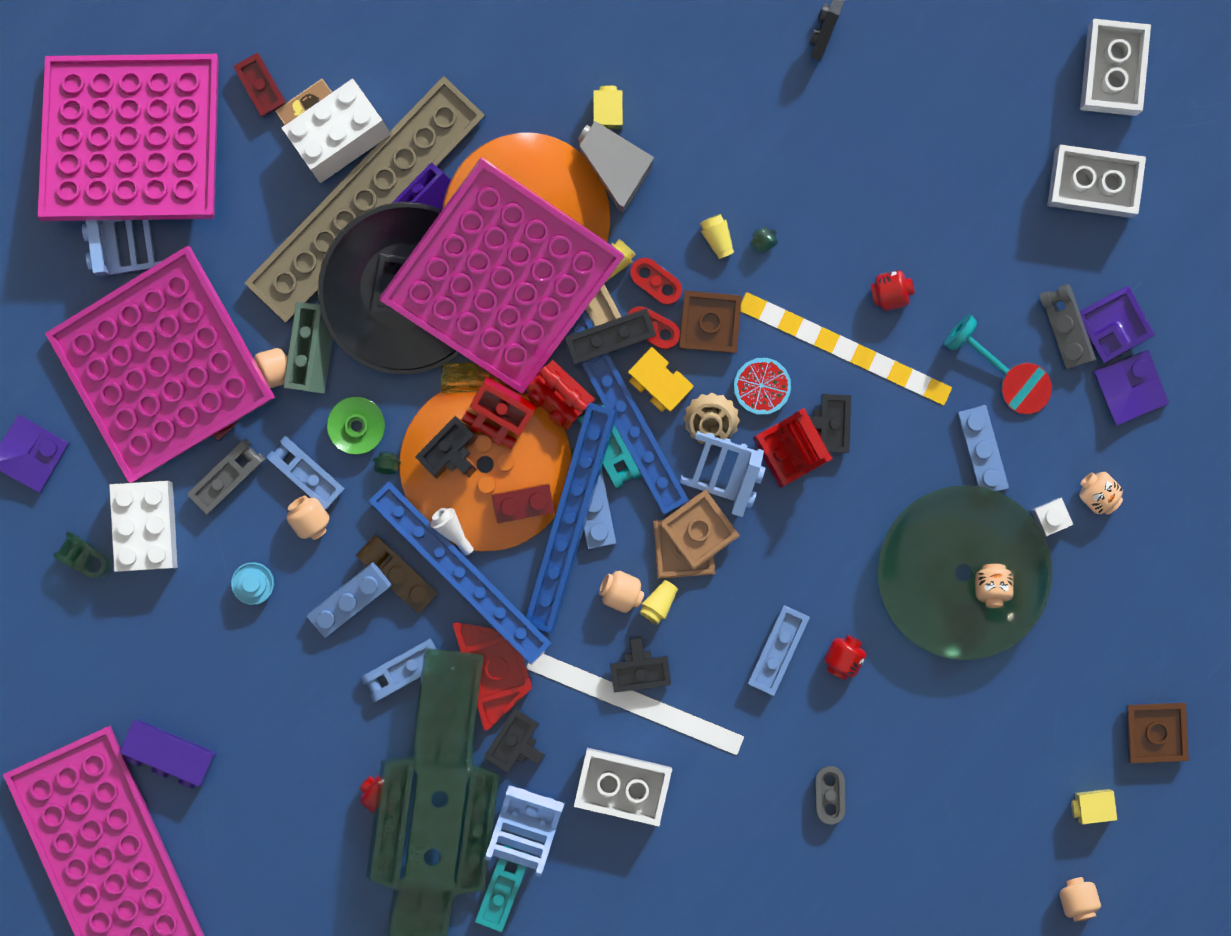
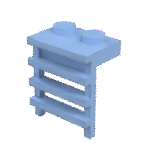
M86 220V224H82L84 241L89 242L90 252H86L88 269H92L93 273L99 277H105L107 275L147 270L162 262H156L150 220H142L148 263L144 264L138 263L133 220ZM125 221L131 259V265L123 267L121 265L115 223Z
M697 431L695 439L704 441L705 445L693 479L681 476L679 483L702 491L706 489L708 493L733 500L732 514L743 517L746 507L751 509L757 493L752 491L754 484L761 483L765 472V467L761 466L764 450L758 449L756 451L747 448L745 444L737 445L731 443L730 439L725 438V440L714 437L712 433L707 435ZM711 444L722 447L711 480L709 484L700 482L699 478ZM731 450L737 452L738 455L724 490L715 487L727 451Z
M509 786L485 859L490 861L493 855L536 869L535 876L541 877L564 803L528 792L524 789ZM503 829V830H506V831H509V832H512V833H515V834H518V835H521V836H524V837H527V838H531V839H534V840L543 842V843H545V845H542V844H539V843H536V842H533V841H530V840H527V839H524V838H521V837H518V836H515V835H512V834H509V833H505V832H502V831H500V830ZM496 842L541 856V858L497 845Z

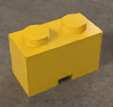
M651 347L629 370L628 375L632 378L628 382L640 393L645 389L653 397L650 402L660 412L666 409L671 413L694 388V385L680 372L676 371L672 374L666 368L669 362Z

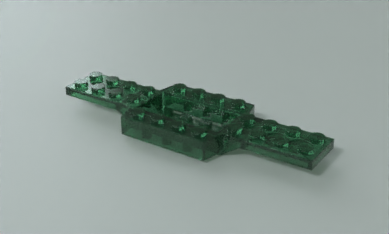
M425 648L411 756L381 760L366 876L371 881L394 888L388 936H447L450 913L456 895L485 890L488 860L485 857L492 837L499 774L473 764V734L483 654ZM414 770L417 773L405 874L400 879ZM436 791H444L447 794V802L442 807H435L432 804L431 798ZM429 849H436L440 853V859L434 865H428L424 861V854Z

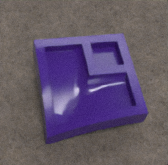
M1129 285L1080 311L1087 334L1105 364L1156 336Z
M1149 350L1093 370L1115 425L1122 424L1169 404Z
M18 415L0 443V472L38 493H42L70 443L27 418Z

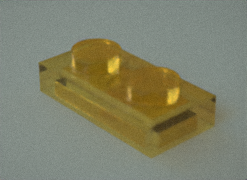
M446 363L442 365L441 391L442 393L477 392L486 376L499 384L500 379L476 363Z

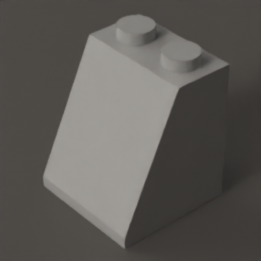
M594 121L591 127L588 125L584 127L578 138L580 153L585 156L618 211L624 214L654 166V157Z

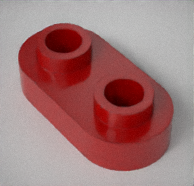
M640 258L632 264L630 269L632 281L651 297L664 305H671L679 300L682 286L676 277L649 258ZM646 268L650 271V276L642 278L639 275V271ZM664 286H671L673 293L669 296L662 293Z
M641 306L635 307L627 315L646 308ZM647 309L656 337L645 341L660 349L673 348L680 338L678 326L665 317ZM668 330L671 333L670 339L662 340L660 332Z

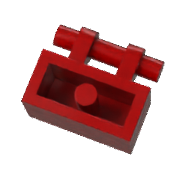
M553 360L539 371L538 375L525 390L528 394V399L536 404V407H542L549 413V418L558 427L563 426L566 430L586 411L588 403H593L595 400Z
M486 376L469 406L479 413L475 416L466 410L461 421L470 425L469 429L474 432L480 431L492 438L493 443L499 446L503 444L512 449L517 439L508 435V431L510 430L520 436L533 415L536 404ZM486 417L500 424V429L484 421Z

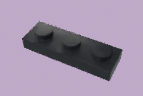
M646 308L565 337L573 363L577 365L656 337V333Z

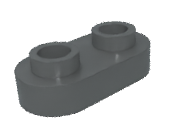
M835 766L822 767L815 777L816 814L826 824L832 825L840 822L846 811L845 778L841 770ZM833 775L835 778L834 784L826 785L824 782L825 777ZM834 804L835 812L827 814L825 812L826 805Z

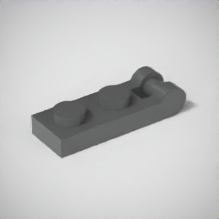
M1065 284L1060 286L1057 291L1051 292L1048 290L1041 293L1040 299L1047 311L1066 369L1096 360L1071 286ZM1063 301L1066 309L1059 311L1056 303Z
M246 438L187 493L206 515H209L266 460L261 453L257 454L251 448L252 444ZM241 455L249 462L243 468L236 461Z

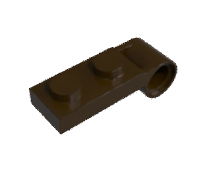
M376 534L356 554V557L366 566L373 562L391 582L389 588L418 614L438 594L428 582Z

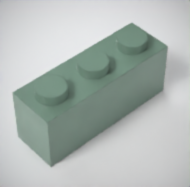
M296 302L284 388L325 394L333 337L325 325L318 304Z

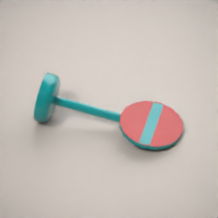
M970 314L965 316L949 333L944 345L950 350H956L967 342L1005 375L1001 386L1003 400L1015 412L1032 414L1046 406L1052 391L1051 380L1046 371L1033 363H1021L1009 370L971 337L976 329L977 320Z

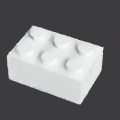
M1093 19L1089 23L1080 110L1138 116L1143 111L1151 31L1150 24Z
M351 79L282 127L320 183L391 135L385 123L354 79Z
M1059 145L1054 153L1047 206L1133 218L1139 213L1146 157Z
M156 481L110 484L114 572L178 568L173 482Z
M587 748L574 807L659 826L672 767Z

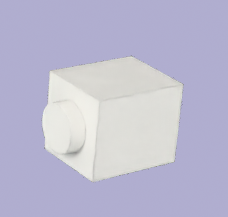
M1062 498L1055 499L1030 510L1042 537L1073 525Z

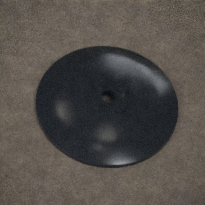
M394 202L372 208L349 222L334 238L324 256L318 279V300L325 325L342 350L357 362L371 369L400 375L422 373L440 367L460 354L380 301L381 294L442 212V209L418 202Z

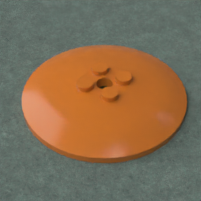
M515 133L498 137L480 146L458 167L448 185L443 200L442 210L478 160L483 157L607 242L609 237L610 208L604 186L584 155L568 143L548 135Z
M484 379L469 380L455 384L436 394L427 401L411 421L404 436L400 452L401 484L406 499L430 523L433 520V514L439 509L453 508L464 532V537L474 548L473 551L505 550L535 537L554 519L572 460L571 448L564 427L555 425L550 420L549 413L542 407H536L520 436L510 430L508 431V435L517 439L512 449L503 444L499 446L493 443L492 438L480 431L476 433L471 430L477 436V439L467 448L471 454L466 459L477 470L468 478L458 468L453 472L447 468L438 478H435L415 456L454 416L461 420L466 410L477 416L479 412L469 406ZM493 379L499 384L505 386L506 388L512 390L518 395L529 400L528 394L525 391L522 394L519 391L512 388L511 386H509L508 384H506L505 382H503L502 380ZM488 417L484 420L498 429L501 427L500 424ZM483 456L490 457L494 462L493 469L488 473H482L477 468V462ZM547 483L550 485L555 513L497 523L491 494Z

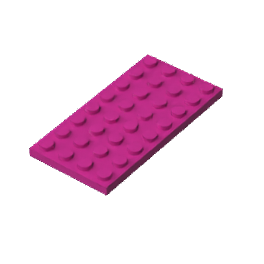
M111 726L3 774L75 936H204L129 765L125 761L124 754L119 753L121 748Z

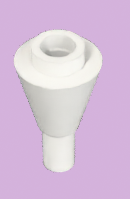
M441 508L436 511L432 516L431 527L452 543H455L464 555H469L474 548L464 537V532L453 508Z

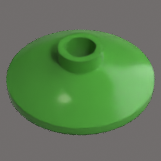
M350 397L337 403L331 410L327 421V431L333 444L341 451L354 455L364 454L374 449L382 440L385 431V420L379 407L372 401L362 397ZM355 421L362 423V429L358 432L352 429V424Z

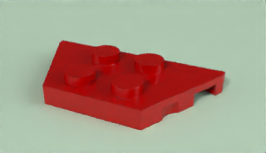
M456 622L453 623L454 631L485 731L490 729L533 687L524 658L494 628Z

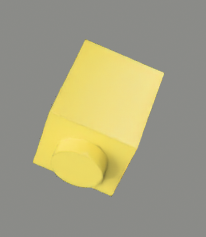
M600 86L599 90H594V121L607 129H623L622 90H617L616 86Z
M1107 789L1075 793V800L1071 801L1073 817L1078 818L1079 823L1089 824L1117 820L1114 791Z

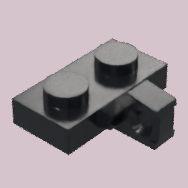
M832 0L831 5L825 3L818 15V22L822 23L821 30L815 28L809 44L814 46L811 58L819 61L822 60L845 2L844 0Z
M822 394L821 410H814L813 417H809L829 453H849L851 395Z
M454 416L415 458L435 478H438L447 468L452 472L458 468L469 478L477 469L466 459L471 454L467 448L477 439V436L457 416Z
M641 637L630 638L631 653L625 654V661L610 663L614 693L671 685L668 657L651 658V651L643 652Z
M514 708L484 758L507 773L510 772L516 760L524 763L525 759L528 758L538 765L541 764L546 754L534 747L537 740L532 738L540 723Z

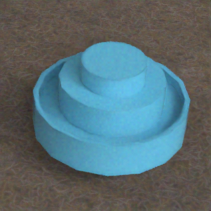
M256 562L240 566L234 572L231 580L232 591L235 597L249 605L260 604L266 601L272 595L275 586L271 571L265 565Z

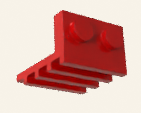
M804 408L753 437L758 449L764 450L763 458L780 488L832 460Z

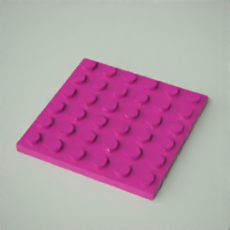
M218 54L45 56L38 219L40 221L214 219Z
M481 157L381 294L380 301L523 394L622 261L624 254Z
M190 246L184 247L45 333L129 483L136 482L275 398Z

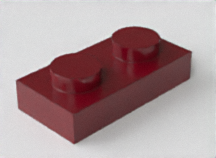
M258 52L233 66L262 118L286 104L284 97Z
M548 483L491 494L497 523L555 513Z

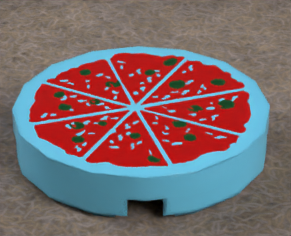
M755 358L746 362L738 370L734 380V394L738 403L747 411L756 415H769L778 411L787 402L791 392V379L786 369L779 362L769 358Z

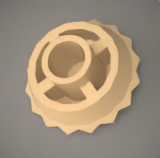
M713 392L709 395L701 394L698 399H692L690 406L686 407V415L683 418L686 423L685 429L693 439H695L698 431L707 435L712 433L714 437L725 440V438L731 440L733 434L738 431L737 425L740 422L737 416L738 410L733 406V402L727 400L724 395L717 396ZM696 439L700 444H705L704 441Z

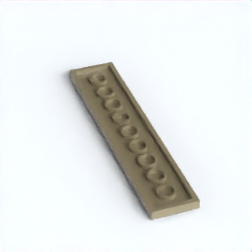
M443 76L390 131L391 135L374 147L244 283L285 323H288L294 317L296 302L307 303L318 292L321 264L337 234L362 213L372 208L392 203L431 162L438 167L486 116Z

